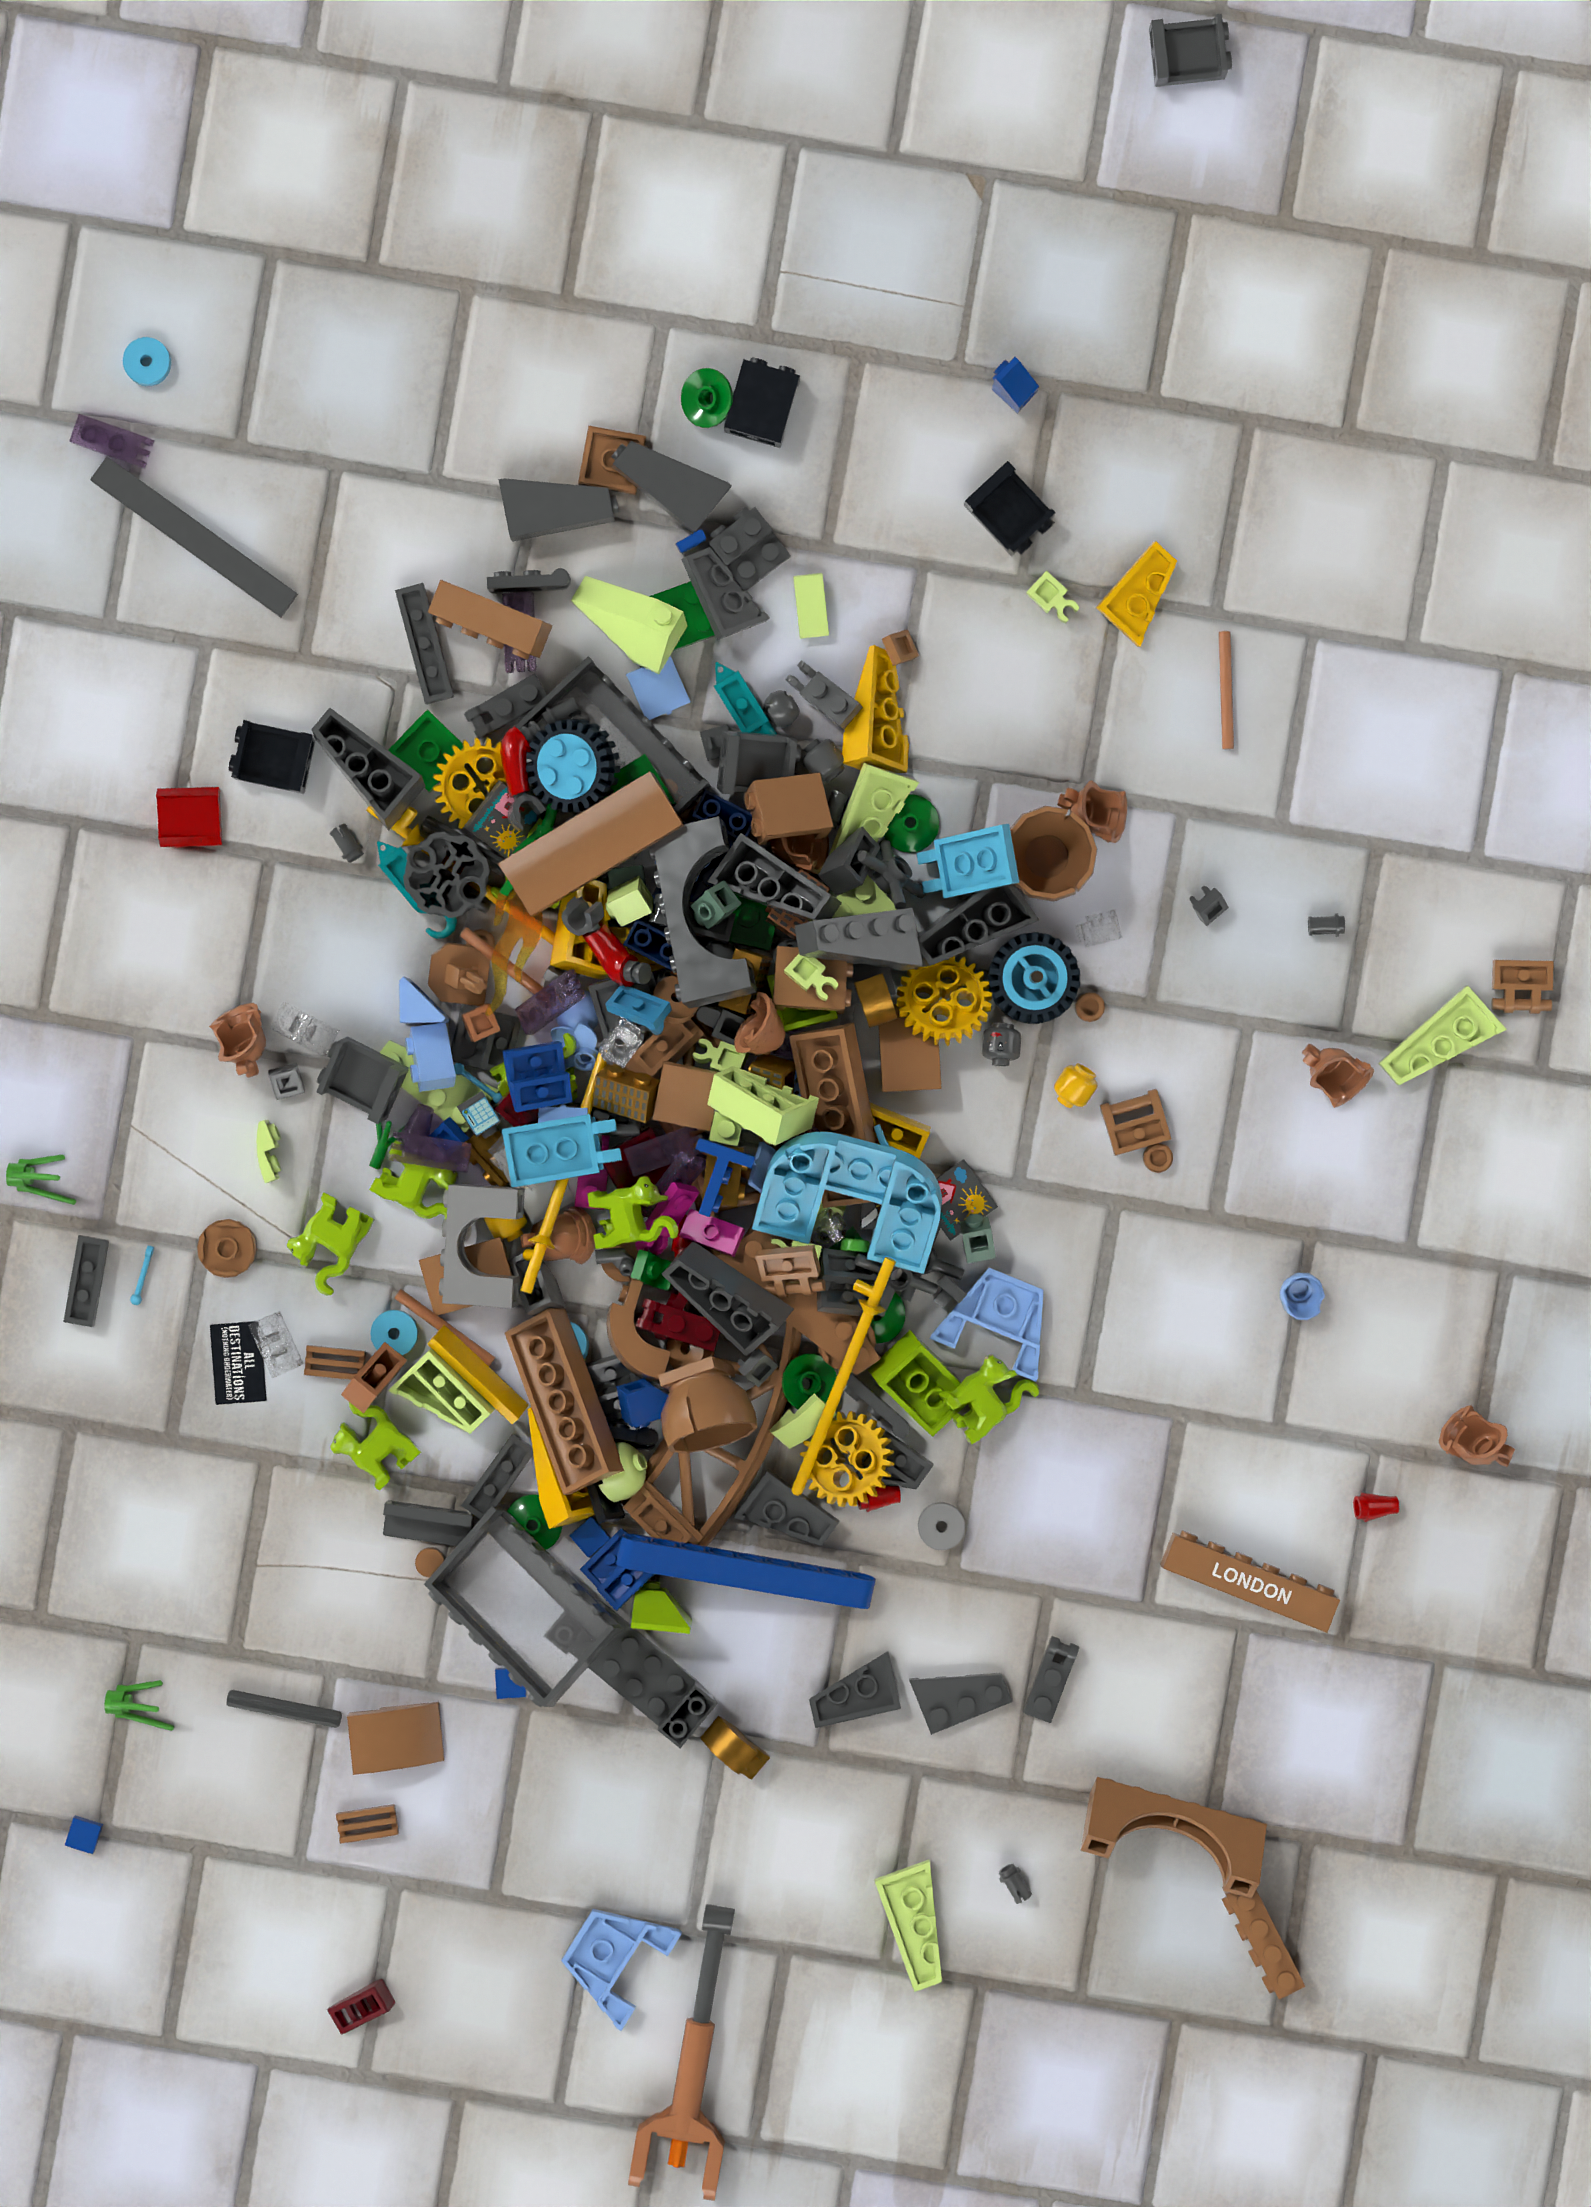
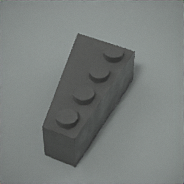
M330 707L311 729L318 744L389 831L425 788L422 776Z
M1014 884L974 892L917 934L922 967L934 965L966 950L1037 922L1039 918Z

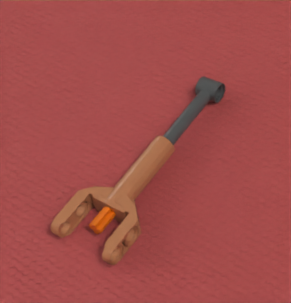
M710 1904L705 1906L702 1930L707 1931L693 2017L686 2019L672 2104L639 2124L628 2180L629 2186L640 2187L646 2171L652 2132H656L657 2136L672 2138L667 2164L673 2165L675 2168L685 2167L689 2142L703 2144L704 2141L710 2142L702 2191L704 2193L703 2199L715 2201L725 2140L715 2125L703 2114L701 2104L715 2024L710 2021L724 1935H731L735 1912L733 1908Z

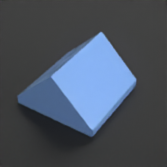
M403 976L399 980L400 1023L437 1024L448 1023L451 1020L410 978Z

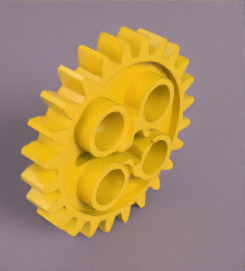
M475 737L473 746H470L464 739L463 749L460 750L457 746L452 745L455 754L451 756L444 753L443 756L447 763L436 764L442 770V774H433V778L440 781V784L433 786L432 790L441 792V795L434 800L436 803H445L440 812L446 813L451 811L448 821L453 822L458 818V827L460 829L464 827L474 814L469 810L470 801L474 798H481L483 801L485 799V796L479 789L473 790L476 787V783L464 765L469 763L480 780H487L484 787L490 793L499 780L506 782L501 761L500 741L493 748L491 747L490 738H487L484 745H481L479 738ZM482 757L490 758L492 762L490 770L482 773L479 772L476 767L477 761ZM457 774H465L467 776V784L462 789H456L452 785L453 777Z
M953 956L949 960H943L931 966L917 967V970L910 969L907 970L908 977H901L902 986L897 989V995L900 996L897 998V1006L902 1007L899 1009V1017H907L904 1022L905 1027L914 1025L912 1032L914 1036L923 1032L924 1042L931 1036L934 1037V1045L939 1043L940 1038L945 1040L947 1046L950 1045L951 1038H955L960 1044L963 1034L971 1039L973 1035L972 1028L980 1032L982 1028L981 1022L988 1021V1014L986 1012H991L992 1006L988 1002L992 1000V992L987 991L989 989V981L981 982L984 979V972L975 974L976 964L973 963L968 967L965 966V957L959 962H955V956ZM945 977H950L955 982L951 984L943 983L941 979ZM921 992H926L931 997L927 999H921L917 996V994ZM968 1000L972 1004L969 1006H961L958 1003V1001ZM944 1015L948 1019L946 1021L939 1022L934 1019V1016Z
M840 1411L837 1412V1420L833 1417L808 1480H813L808 1488L813 1491L819 1489L817 1493L818 1498L823 1499L827 1496V1503L832 1505L837 1500L840 1507H845L848 1500L850 1506L856 1507L857 1498L866 1504L868 1503L867 1494L873 1497L878 1496L875 1490L876 1486L886 1487L881 1479L883 1477L891 1478L892 1476L885 1470L886 1467L894 1466L893 1462L887 1460V1456L892 1455L894 1451L885 1448L891 1442V1439L887 1437L881 1438L885 1429L881 1427L875 1429L876 1420L871 1419L867 1422V1415L860 1414L857 1418L856 1413L853 1411H849L847 1418ZM852 1431L854 1433V1441L847 1446L844 1438L848 1432ZM833 1438L835 1439L839 1449L843 1453L850 1455L848 1457V1461L854 1466V1468H856L862 1474L863 1478L861 1480H859V1477L852 1466L844 1464L846 1458L831 1443V1440ZM803 1441V1444L809 1447L811 1441ZM831 1450L832 1459L825 1465L822 1459L825 1451ZM801 1452L800 1455L805 1457L806 1452ZM866 1454H870L872 1462L869 1467L864 1469L862 1459ZM847 1472L849 1483L845 1487H841L840 1477Z

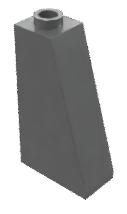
M630 441L627 446L622 443L611 456L615 460L611 466L691 533L696 532L732 487V485L724 480L633 441Z
M506 478L498 479L509 536L512 542L615 522L614 513L619 512L616 495L610 496L608 488Z

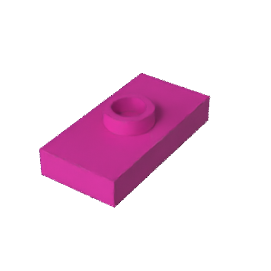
M690 1209L679 1236L685 1240L694 1241L704 1247L735 1257L745 1229L712 1216L707 1217L698 1214V1211Z

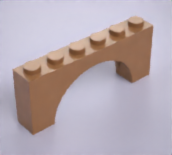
M1096 1778L1089 1795L1080 1851L1109 1859L1116 1842L1130 1832L1145 1828L1171 1830L1191 1838L1213 1857L1223 1878V1891L1252 1899L1260 1884L1267 1824L1257 1822L1251 1818L1232 1815L1223 1810H1214L1200 1806L1194 1802L1175 1799L1169 1795L1150 1792L1140 1787L1118 1783L1112 1779Z

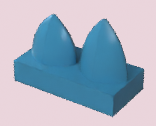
M621 985L605 1003L608 1012L623 1017L629 1022L643 1025L656 1036L662 1033L664 1019L672 1011L670 1002L635 988Z

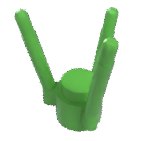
M64 1155L19 1159L18 1163L8 1164L6 1171V1183L8 1186L17 1187V1191L30 1192L72 1205L76 1204L75 1199L29 1186L34 1183V1180L59 1181V1175L35 1173L34 1167L30 1166L61 1161L65 1159Z
M161 1680L128 1686L117 1685L116 1691H107L104 1703L106 1714H115V1718H126L158 1728L174 1730V1726L171 1724L129 1713L131 1710L159 1711L158 1706L133 1703L132 1695L127 1693L162 1686L163 1682Z

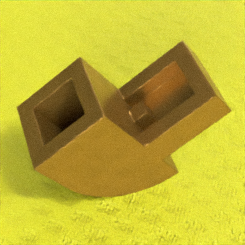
M883 973L854 983L869 1028L897 1019Z
M720 1716L713 1721L700 1737L710 1751L738 1775L741 1773L751 1780L770 1759L764 1750L748 1741L737 1727Z

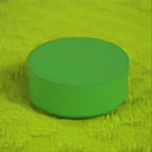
M841 1240L842 1251L868 1253L870 1242L867 1240Z

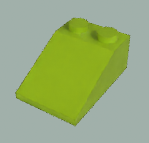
M911 1330L868 1369L878 1385L932 1437L967 1405H962L954 1410L949 1405H944L939 1393L943 1391L951 1393L962 1382Z

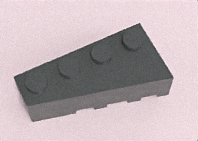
M742 833L737 837L707 881L713 886L725 881L737 896L807 921L832 918L842 904L841 901Z
M913 908L814 920L795 926L800 956L847 961V963H862L880 968L889 967L900 971L923 966Z
M694 1241L681 1251L662 1273L745 1356L749 1355L777 1331L794 1310V1308Z

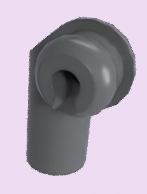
M620 1247L595 1250L597 1264L613 1263L620 1270V1274L625 1277L631 1276L635 1259L626 1250Z

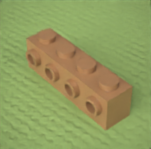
M440 580L428 613L437 616L435 622L451 629L454 623L462 626L461 633L476 639L479 634L488 637L486 643L503 649L504 644L513 647L512 654L527 660L530 655L540 658L553 626L443 580Z
M1257 1890L1252 1899L1224 1891L1226 1897L1222 1898V1901L1229 1915L1236 1914L1240 1923L1236 1924L1235 1927L1242 1941L1249 1940L1253 1949L1248 1951L1256 1968L1262 1965L1266 1973L1262 1980L1269 1994L1275 1991L1280 2000L1304 1988L1305 1985Z

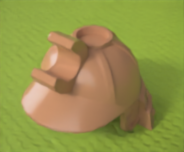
M1091 780L1080 792L1067 788L1065 794H1060L1057 805L1064 809H1070V812H1074L1089 825L1092 834L1108 843H1116L1120 840L1125 829L1127 817L1125 791L1103 790Z
M813 834L768 840V842H771L772 852L778 859L807 873L819 874L828 857V835L826 838L814 839Z
M757 992L756 1000H753L750 1004L756 1013L748 1017L740 1025L735 1036L734 1046L738 1053L765 1054L769 1056L772 1051L777 1050L783 1044L786 1032L772 999L763 992Z
M254 1003L240 1005L225 1012L209 1026L214 1031L221 1046L218 1060L236 1063L237 1074H246L248 1078L258 1075L259 1069L256 1061L262 1056V1052L266 1047V1038L261 1027V1011L258 1009L257 1004Z
M1308 1044L1302 1051V1054L1305 1055L1303 1062L1310 1066L1311 1087L1321 1089L1330 1098L1334 1108L1343 1105L1358 1094L1366 1086L1374 1073V1069L1369 1063L1362 1062L1358 1058L1355 1059L1349 1053L1339 1048H1326L1319 1051L1314 1045Z
M573 1206L564 1211V1214L557 1215L550 1236L555 1249L546 1248L543 1261L570 1259L582 1265L591 1257L595 1249L593 1235L596 1234V1230L590 1215L584 1209ZM543 1219L532 1226L530 1233L520 1236L522 1248L531 1247L533 1249L535 1247V1244L529 1242L528 1239L539 1234Z
M1472 1405L1461 1408L1454 1413L1441 1429L1440 1447L1447 1454L1461 1457L1473 1465H1489L1495 1460L1499 1464L1508 1467L1515 1451L1513 1447L1505 1444L1508 1436L1507 1428L1502 1424L1486 1421L1479 1413L1474 1411Z

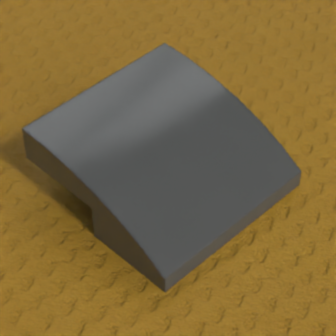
M462 1004L451 1046L453 1062L490 1071L491 1068L504 1062V1050L515 1049L522 1018L493 1011L501 1031L472 1042L461 1014L477 1007Z
M821 1249L819 1257L821 1272L817 1280L824 1279L826 1288L825 1291L817 1292V1311L853 1316L862 1315L863 1310L858 1299L868 1300L869 1297L854 1291V1283L859 1279L873 1286L878 1276V1273L854 1264L858 1254L867 1257V1253Z
M616 1355L586 1363L607 1423L622 1419L616 1387L643 1378L629 1371L618 1360Z

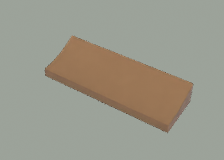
M649 771L497 864L518 894L530 916L533 917L683 827L684 824L656 776Z
M854 1023L790 1035L789 1038L801 1097L809 1099V1096L812 1095L819 1098L813 1125L808 1130V1133L833 1132L878 1144L873 1128L874 1122ZM824 1190L822 1197L823 1208L871 1202L829 1190Z
M548 1308L505 1332L563 1495H571L587 1486L625 1471L620 1462L616 1444L566 1310L563 1308Z

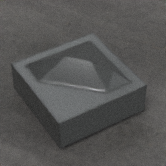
M297 1063L268 1070L276 1100L305 1093V1087Z

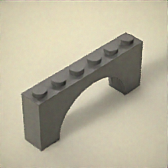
M719 816L685 824L683 827L649 846L651 858L656 860L657 871H654L655 883L657 888H661L663 899H659V906L663 917L666 916L668 927L664 928L665 938L668 945H672L673 955L670 956V965L673 973H677L679 983L675 984V992L678 1001H682L689 1009L758 992L752 963L746 958L725 959L708 952L698 941L690 920V897L697 877L707 864L716 857L727 853L730 849L726 823Z

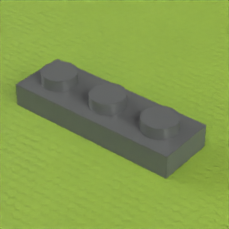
M78 1235L63 1322L88 1327L95 1326L109 1240Z
M513 1433L461 1506L481 1520L492 1506L498 1505L533 1456L532 1446Z

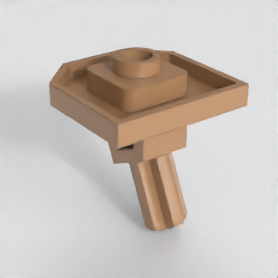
M446 943L431 955L428 986L442 1002L482 1006L485 1004L490 960L472 945Z

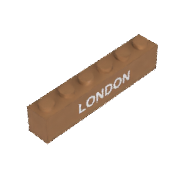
M1182 1530L1180 1535L1172 1533L1160 1563L1163 1569L1328 1633L1340 1599L1333 1595L1335 1590L1318 1584L1317 1589L1306 1585L1307 1579L1293 1573L1288 1578L1279 1574V1568L1267 1563H1263V1566L1260 1567L1251 1563L1253 1558L1239 1552L1232 1556L1225 1553V1547L1209 1541L1208 1545L1197 1542L1198 1536Z

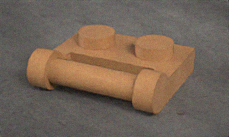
M1157 1089L1147 1091L1148 1094L1112 1105H1109V1103L1100 1105L1114 1156L1171 1140ZM1152 1106L1154 1114L1115 1125L1113 1116Z

